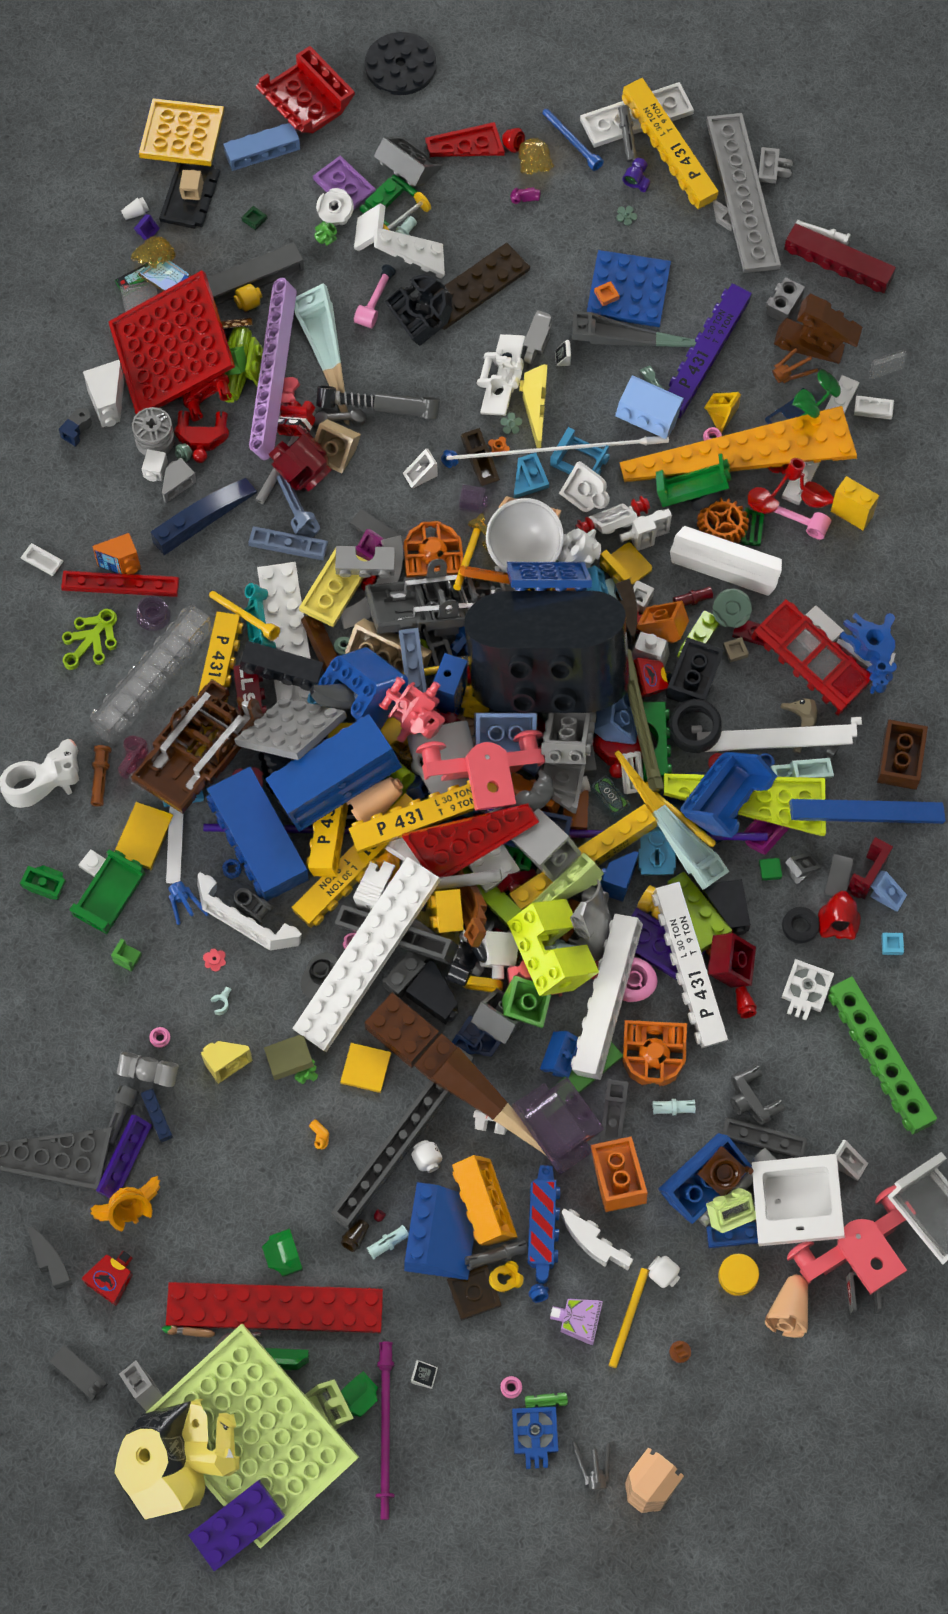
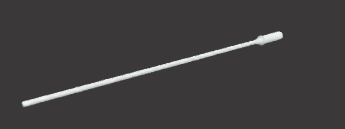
M644 436V438L639 440L447 456L446 458L447 460L638 443L647 446L649 444L668 443L669 437L664 439L660 436Z

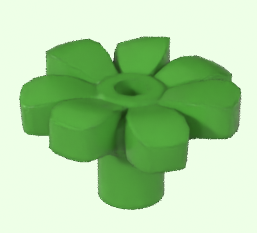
M314 1065L312 1068L296 1073L295 1080L301 1084H304L308 1079L315 1081L318 1077V1074L314 1072L317 1066Z

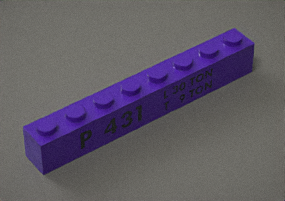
M733 283L729 289L725 288L723 291L721 303H716L712 311L714 313L712 318H707L703 333L699 332L695 339L696 345L690 347L686 355L688 357L687 360L681 362L677 370L679 372L677 377L673 376L669 383L670 388L668 391L684 398L678 415L679 419L683 416L750 302L752 293Z

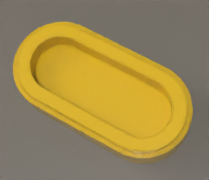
M470 976L466 986L463 987L469 990L493 992L496 988L502 991L503 982L492 978Z

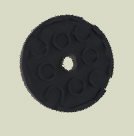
M407 32L390 33L380 37L369 47L365 56V70L370 82L379 90L391 92L392 95H409L422 90L430 83L436 72V55L431 45L420 36ZM400 60L405 62V65L399 66L396 63Z

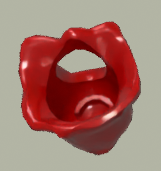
M840 891L836 893L826 905L820 908L818 912L820 936L823 938L835 936L837 939L847 938L851 940L856 938L861 916L857 911V903L848 892ZM835 921L849 922V926L843 931L835 930L831 925Z

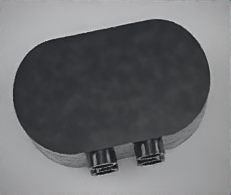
M502 591L487 595L471 606L465 616L464 626L472 692L479 703L491 710L504 713H590L608 708L617 703L629 689L630 674L626 614L620 601L607 593L600 591Z

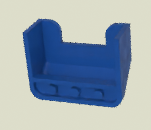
M364 647L335 657L330 662L317 685L345 684L358 695L351 706V715L358 720L370 714L381 730L396 702L392 700L388 710L382 709L379 704L382 703L387 695L386 691L393 686L397 677L405 681V684L398 691L403 694L408 686V678L373 650Z
M723 753L683 803L680 811L686 818L710 834L732 838L739 830L740 823L734 818L738 815L740 808L749 800L754 790L763 791L770 789L777 775L757 754Z

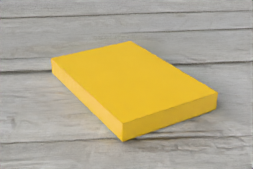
M136 802L115 850L123 853L126 859L130 861L134 859L141 863L144 868L151 870L168 832L173 814Z

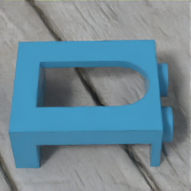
M568 427L557 447L590 443L575 437V430ZM606 445L604 450L599 447L576 449L596 459L597 462L592 470L600 475L602 464L606 465L610 458V454H608L609 446ZM568 450L554 451L551 455L550 466L570 475L575 466L562 461Z

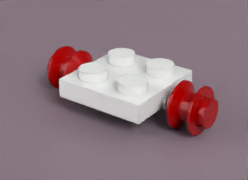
M640 496L639 501L632 499L629 507L625 504H620L589 516V518L585 517V522L577 520L575 528H579L586 533L595 528L602 534L613 533L617 528L631 526L633 521L640 517L641 512L648 514V509H650L649 501L647 498Z

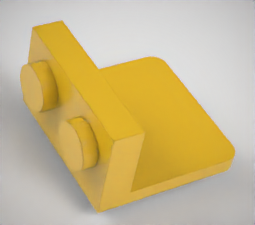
M629 542L612 554L607 550L600 554L599 565L610 575L615 584L630 579L631 584L634 585L636 581H639L652 571V565Z

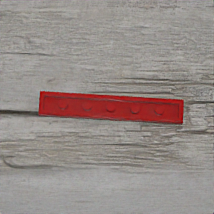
M63 571L61 589L62 591L178 597L180 579L179 577Z

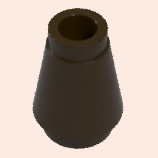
M359 1219L342 1236V1246L351 1252L360 1249L369 1224Z

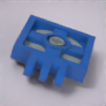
M556 1407L512 1409L514 1454H525L526 1469H531L530 1460H534L535 1469L539 1468V1459H543V1467L548 1468L547 1453L558 1452Z

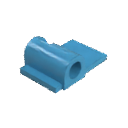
M657 824L658 827L640 838L641 849L638 850V870L641 871V875H674L676 869L675 852Z

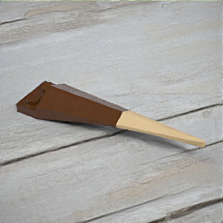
M443 1034L437 1037L413 1065L432 1082L502 1125L550 1159L557 1160L555 1155L462 1050Z

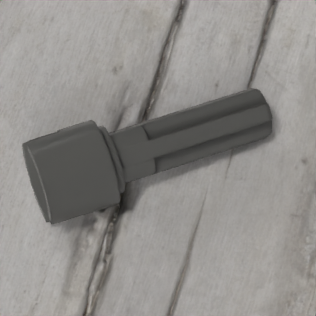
M119 1085L113 1100L116 1107L108 1125V1128H113L111 1145L115 1144L127 1110L133 1108L139 1093L126 1086L122 1087Z

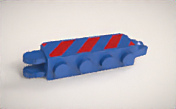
M540 1165L538 1178L531 1183L528 1264L532 1268H536V1281L539 1284L547 1283L549 1268L553 1269L554 1263H558V1250H554V1241H559V1229L555 1228V1220L559 1221L560 1208H556V1200H560V1187H556L553 1166Z

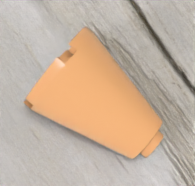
M389 777L350 799L347 805L352 804L354 809L351 812L358 821H370L371 816L379 813L384 815L403 793V785L398 778Z
M795 1274L788 1277L765 1319V1324L771 1331L776 1333V1329L784 1331L782 1336L792 1338L803 1337L807 1333L808 1283L803 1276Z

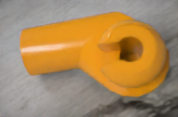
M314 1119L309 1125L316 1133L314 1146L317 1149L323 1150L329 1144V1131L318 1120Z

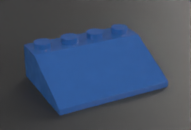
M417 1182L404 1271L468 1280L469 1270L467 1266L469 1264L465 1265V1257L472 1255L473 1231L475 1230L473 1224L467 1218L466 1212L468 1210L460 1197V1192L439 1185Z

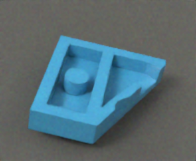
M537 453L518 458L514 498L549 488L548 479Z

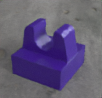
M147 214L134 227L136 233L145 241H150L160 229L151 215Z

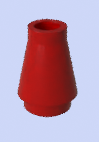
M747 987L737 988L735 990L737 1013L743 1019L755 1016L757 1006L750 996Z

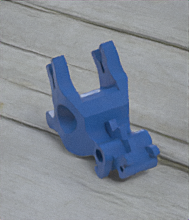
M855 613L853 614V619L856 623H851L849 620H845L843 623L851 631L852 635H847L843 631L840 633V638L849 643L858 656L872 664L867 668V671L872 674L869 679L873 681L870 693L874 694L875 691L883 693L887 688L888 682L893 679L892 672L897 669V665L894 662L892 666L889 663L895 649V640L890 633L895 616L889 613L885 616L884 624L876 625L862 619Z

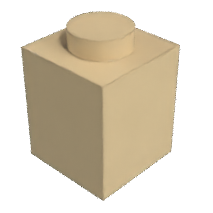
M182 171L179 187L182 199H201L204 183L201 171Z

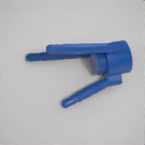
M182 881L175 882L168 888L171 894L169 899L172 903L177 925H180V918L176 901L178 903L183 902L190 916L194 915L186 900L188 896L206 916L209 915V913L202 910L201 903L192 894L189 887H185Z

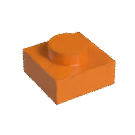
M611 281L594 288V293L602 306L619 300L620 295Z

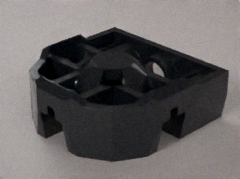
M425 274L412 277L410 279L412 282L410 287L407 286L405 289L399 288L384 301L410 338L419 346L449 322V317L453 310L452 295L446 286L437 279ZM417 289L420 292L418 293L419 296L412 298L410 294ZM417 303L420 304V310H416ZM406 311L416 318L413 322L404 314ZM435 314L440 322L438 326L435 325L433 327L428 319Z

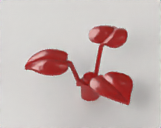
M793 458L789 464L779 467H767L773 473L782 472V474L786 475L772 494L767 489L761 487L750 490L748 504L759 513L769 514L776 511L779 502L774 496L787 479L795 481L799 478L800 488L803 490L801 499L807 505L821 508L832 504L834 497L824 487L815 482L808 481L804 485L805 474L802 472L805 463L799 458Z

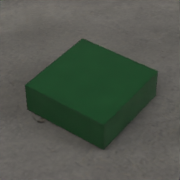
M252 206L241 217L242 221L255 231L268 219L267 215L255 206Z

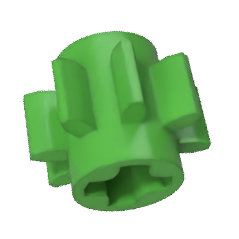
M323 221L315 227L316 232L314 236L320 244L325 243L328 246L337 239L334 236L337 234V230L332 223L326 224Z

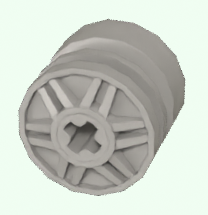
M150 407L139 411L135 415L132 422V430L138 450L145 456L147 449L168 454L175 443L172 421L168 413L160 408Z

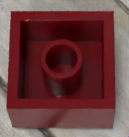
M734 933L713 935L708 975L731 988L752 986L756 946Z

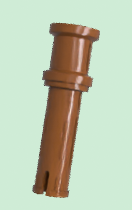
M105 745L94 746L93 750L95 752V760L92 762L94 769L92 806L101 807L104 804L106 772L110 768L108 759L109 753H111V747Z

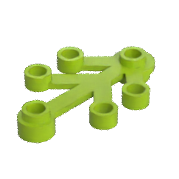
M103 609L98 616L78 617L74 620L77 630H83L87 625L97 624L94 629L63 633L62 640L67 645L72 644L75 640L85 639L74 653L64 655L63 663L65 668L68 670L76 669L79 666V659L92 643L94 663L102 665L105 662V656L102 653L100 633L104 629L107 637L105 640L106 648L108 650L117 648V641L114 638L112 627L117 622V615L113 610ZM106 617L111 618L109 621H104ZM80 621L84 622L81 626L77 625ZM67 636L72 637L70 640H65ZM112 641L114 645L109 646L108 643ZM98 656L103 657L100 661L96 660ZM70 661H75L73 665L68 664Z

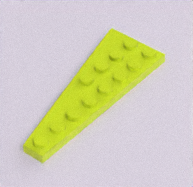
M664 774V795L686 801L705 775ZM777 777L770 789L763 791L754 790L749 800L738 811V815L825 836L826 821L791 820L789 804L791 799L825 800V778Z

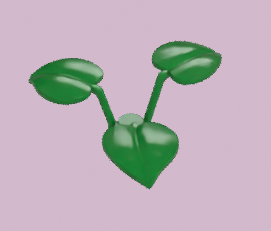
M821 369L817 377L821 386L827 390V393L817 404L814 396L806 389H802L796 394L792 405L805 412L801 416L808 414L812 418H817L820 415L818 407L827 397L832 394L837 398L841 394L838 381L825 369Z

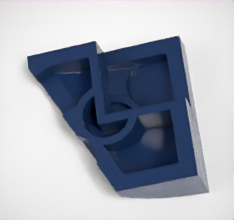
M469 1015L452 1043L468 1054L492 1057L501 1042L495 1040L486 1031L478 1029L471 1022L473 1016Z

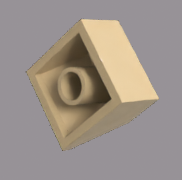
M327 419L319 424L315 440L326 451L329 457L328 465L333 470L343 473L357 449L361 434Z

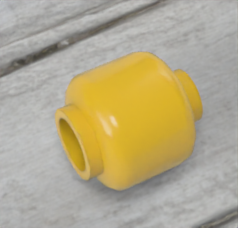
M248 284L237 289L233 298L238 309L246 312L260 305L262 293L258 287L255 288L252 284Z

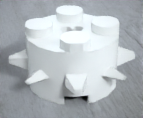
M577 528L567 534H563V547L557 560L559 562H585L587 569L590 568L595 558L598 560L601 554V544L595 539L596 530L593 529L586 533Z

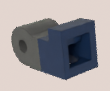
M86 408L75 410L59 428L60 437L76 447L80 442L79 435L83 430L91 426L92 420L89 410Z

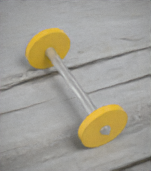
M421 192L415 193L414 198L417 204L389 226L383 224V229L391 230L419 207L425 212H429L431 210L430 202Z

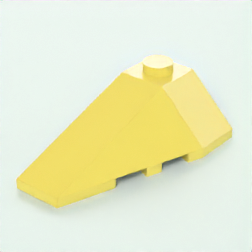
M545 364L525 372L524 380H520L519 391L523 392V402L537 448H541L547 383V365Z

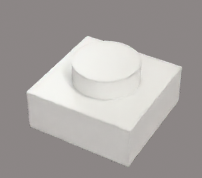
M90 849L79 863V867L95 877L106 859Z

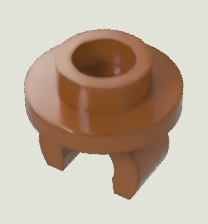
M676 1341L670 1347V1357L677 1363H684L691 1356V1348L684 1341Z

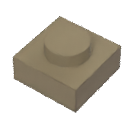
M742 637L723 643V648L730 663L748 657L749 653Z

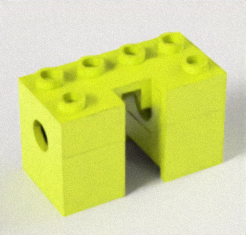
M567 899L531 903L507 922L539 996L574 991L599 973L587 944L545 950L544 946L555 944L556 940L573 928L570 919L573 912Z

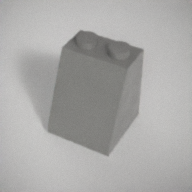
M537 808L534 813L538 817L539 823L511 840L554 882L582 853L572 839Z

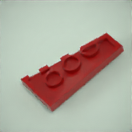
M495 122L425 138V144L430 157L504 156V148Z

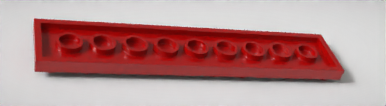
M169 1282L166 1326L236 1329L241 1324H244L247 1329L381 1333L383 1289Z

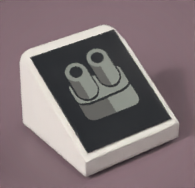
M569 340L563 342L555 350L556 366L571 365Z
M417 1360L411 1383L432 1389L438 1367Z

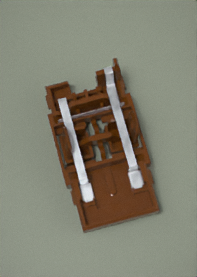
M211 679L197 697L192 695L183 707H179L174 712L170 723L153 742L154 749L150 751L131 776L132 781L184 814L197 798L196 795H199L207 784L212 785V778H217L242 748L235 743V738L242 731L254 726L255 720L264 716L259 701L254 698L246 701L238 697L237 702L240 711L224 702L230 695L228 689ZM209 724L213 726L211 729L207 730L206 733H204V728L202 727V725H204L205 727H207ZM218 729L216 737L211 742L208 739L209 735ZM202 745L207 747L202 753V757L194 756L197 749Z

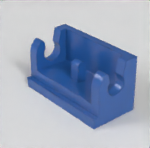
M554 1031L540 1070L553 1072L552 1076L569 1078L572 1070V1058L576 1056L578 1049V1037L568 1031Z

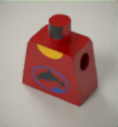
M644 658L633 660L642 698L656 695L668 688L672 674L671 672H665L661 661Z
M122 1251L116 1260L109 1255H105L82 1277V1281L117 1306L133 1276L131 1271L126 1268L133 1258L125 1251Z

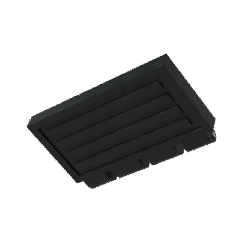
M177 163L159 217L160 222L193 229L196 226L203 227L206 218L205 213L208 212L211 203L210 198L213 197L216 187L215 183L218 181L220 170L215 169L214 165L204 166ZM183 170L201 171L204 183L200 200L182 199L179 187Z

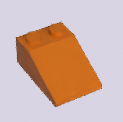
M632 1136L591 1145L605 1212L647 1204L648 1192Z

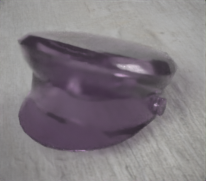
M147 596L137 606L136 619L142 628L149 631H157L168 624L170 610L160 597Z

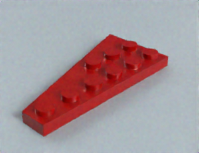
M527 803L403 833L402 838L422 867L440 878L452 876L539 823V819Z

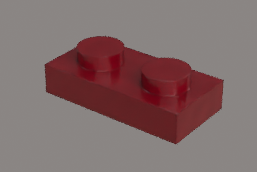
M534 869L508 874L497 888L501 893L513 892L538 874Z

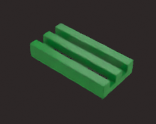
M746 507V518L752 515L750 539L746 540L745 535V537H742L741 544L760 547L764 513H759L754 509L749 510ZM757 515L760 516L757 541H753Z

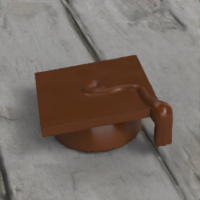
M720 1146L699 1171L698 1175L720 1196H725L732 1188L738 1185L745 1173L752 1175L754 1170L749 1166L744 1167L725 1148Z

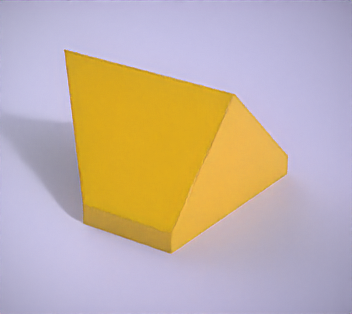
M739 392L713 393L704 407L721 433L739 408L741 397Z

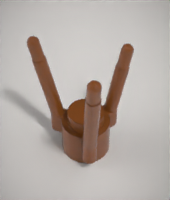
M794 348L785 358L774 365L775 369L772 370V373L778 383H786L790 380L818 372L817 368L789 376L792 374V370L812 360V357L809 356L791 367H788L787 364L783 365L797 352V348Z

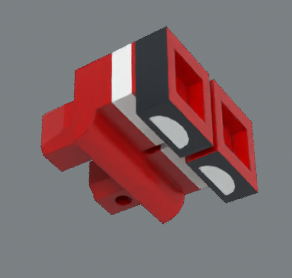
M290 400L287 406L281 405V414L277 426L278 434L300 437L302 434L296 429L299 424L310 432L316 421L312 415L316 409L312 402L305 401L301 407L298 401Z

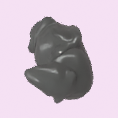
M540 769L538 771L539 779L535 781L530 791H521L515 795V806L528 803L533 811L537 808H543L554 794L553 779L550 775Z

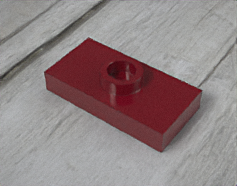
M748 620L744 625L734 629L732 635L734 638L742 637L744 641L761 646L765 644L759 637L755 640L751 638L753 632L759 627V623Z

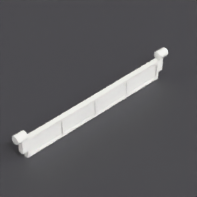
M851 717V724L722 731L718 742L705 752L852 745V737H857V725H862L861 717ZM702 725L692 726V733H697V741L706 738L711 733L702 732Z

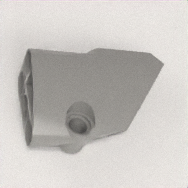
M468 721L442 725L438 733L431 739L425 738L421 733L407 736L410 753L413 758L411 769L415 774L421 776L430 794L435 792L442 794L448 792L447 788L459 784V787L467 784L466 781L469 778L442 781L441 777L443 775L431 776L428 780H424L423 769L420 765V761H423L422 754L416 753V749L426 742L439 741L446 745L445 749L440 750L441 760L465 758L474 747ZM478 810V811L481 812V813H483V814H485V811H486V810Z
M597 880V888L591 886L584 890L582 894L583 902L578 905L570 917L575 931L568 940L570 945L579 946L587 944L594 960L603 958V946L605 940L609 937V923L612 920L607 905L609 894L602 890L599 880Z

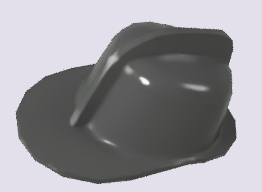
M324 952L315 955L309 961L300 981L301 990L305 996L310 999L314 997L338 961L336 956Z

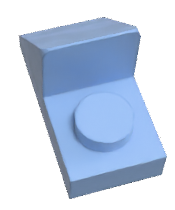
M880 870L871 886L874 891L870 897L894 911H898L907 894L887 871Z

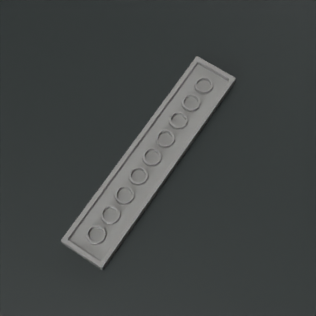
M743 114L707 116L706 123L743 272L750 273L780 269L781 264Z

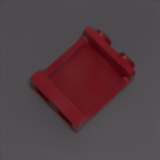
M877 837L874 838L866 858L874 861V864L866 878L855 873L853 874L847 888L852 896L863 899L867 897L874 880L888 861L893 846Z

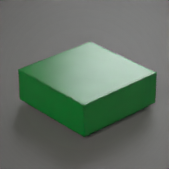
M780 858L759 860L761 881L782 879Z

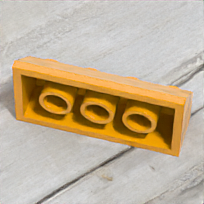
M473 1155L453 1164V1177L459 1184L461 1190L460 1197L466 1204L468 1210L466 1212L467 1218L473 1224L475 1230L473 1235L479 1245L489 1246L518 1238L491 1159Z

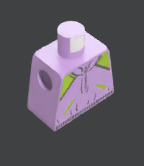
M568 1299L565 1309L552 1307L550 1319L562 1322V1333L593 1345L603 1301Z

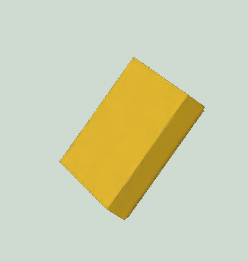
M351 1043L340 1081L341 1084L381 1093L391 1052Z

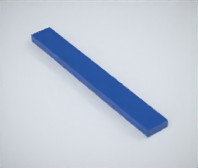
M791 799L789 801L791 820L938 824L945 822L943 802Z

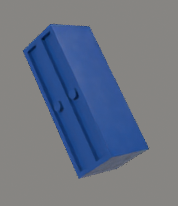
M370 714L365 717L359 718L349 727L343 728L333 737L324 740L299 760H292L282 769L273 772L266 778V781L300 832L399 770L402 766Z
M251 767L207 788V803L212 813L216 812L215 815L222 830L226 829V838L231 847L235 846L234 850L240 864H245L243 866L249 881L254 880V890L259 898L263 897L265 901H269L309 880L306 866Z

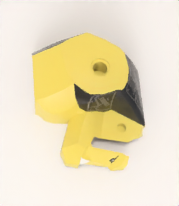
M196 1399L144 1413L138 1418L122 1441L114 1473L127 1497L143 1520L200 1505L205 1493L203 1474L230 1476L239 1470L240 1457L235 1455L234 1428L236 1427L234 1414L219 1413L217 1418L216 1448L213 1451L207 1449V1415L201 1405V1400L203 1399Z

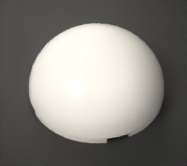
M520 498L505 503L493 514L487 526L486 544L493 561L506 572L507 562H555L563 547V528L558 516L548 505L535 499Z

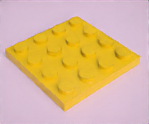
M153 98L139 150V158L211 166L224 115V107Z

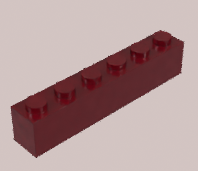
M797 223L793 226L785 242L784 250L788 251V253L798 255L808 262H814L826 270H832L841 277L850 278L857 284L866 285L875 292L885 293L894 277L895 266Z

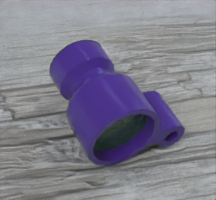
M635 158L632 166L626 170L622 178L624 184L632 188H638L642 192H646L650 185V180L643 175L648 166L644 159Z

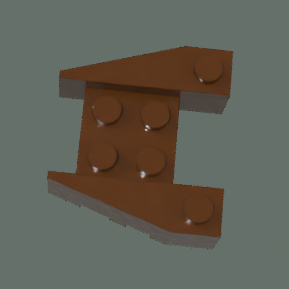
M810 293L802 301L797 321L802 322L804 325L786 318L778 327L774 345L787 351L797 348L796 353L839 364L845 347L843 342L857 347L863 327L853 320L848 321L843 317V312L840 310L835 311L831 308V303Z

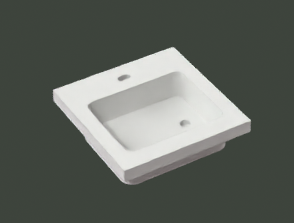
M837 1154L752 1162L759 1246L845 1238Z

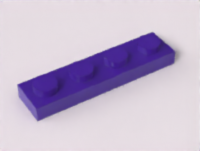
M131 1115L96 1189L98 1193L110 1199L119 1188L123 1187L152 1124L137 1115Z

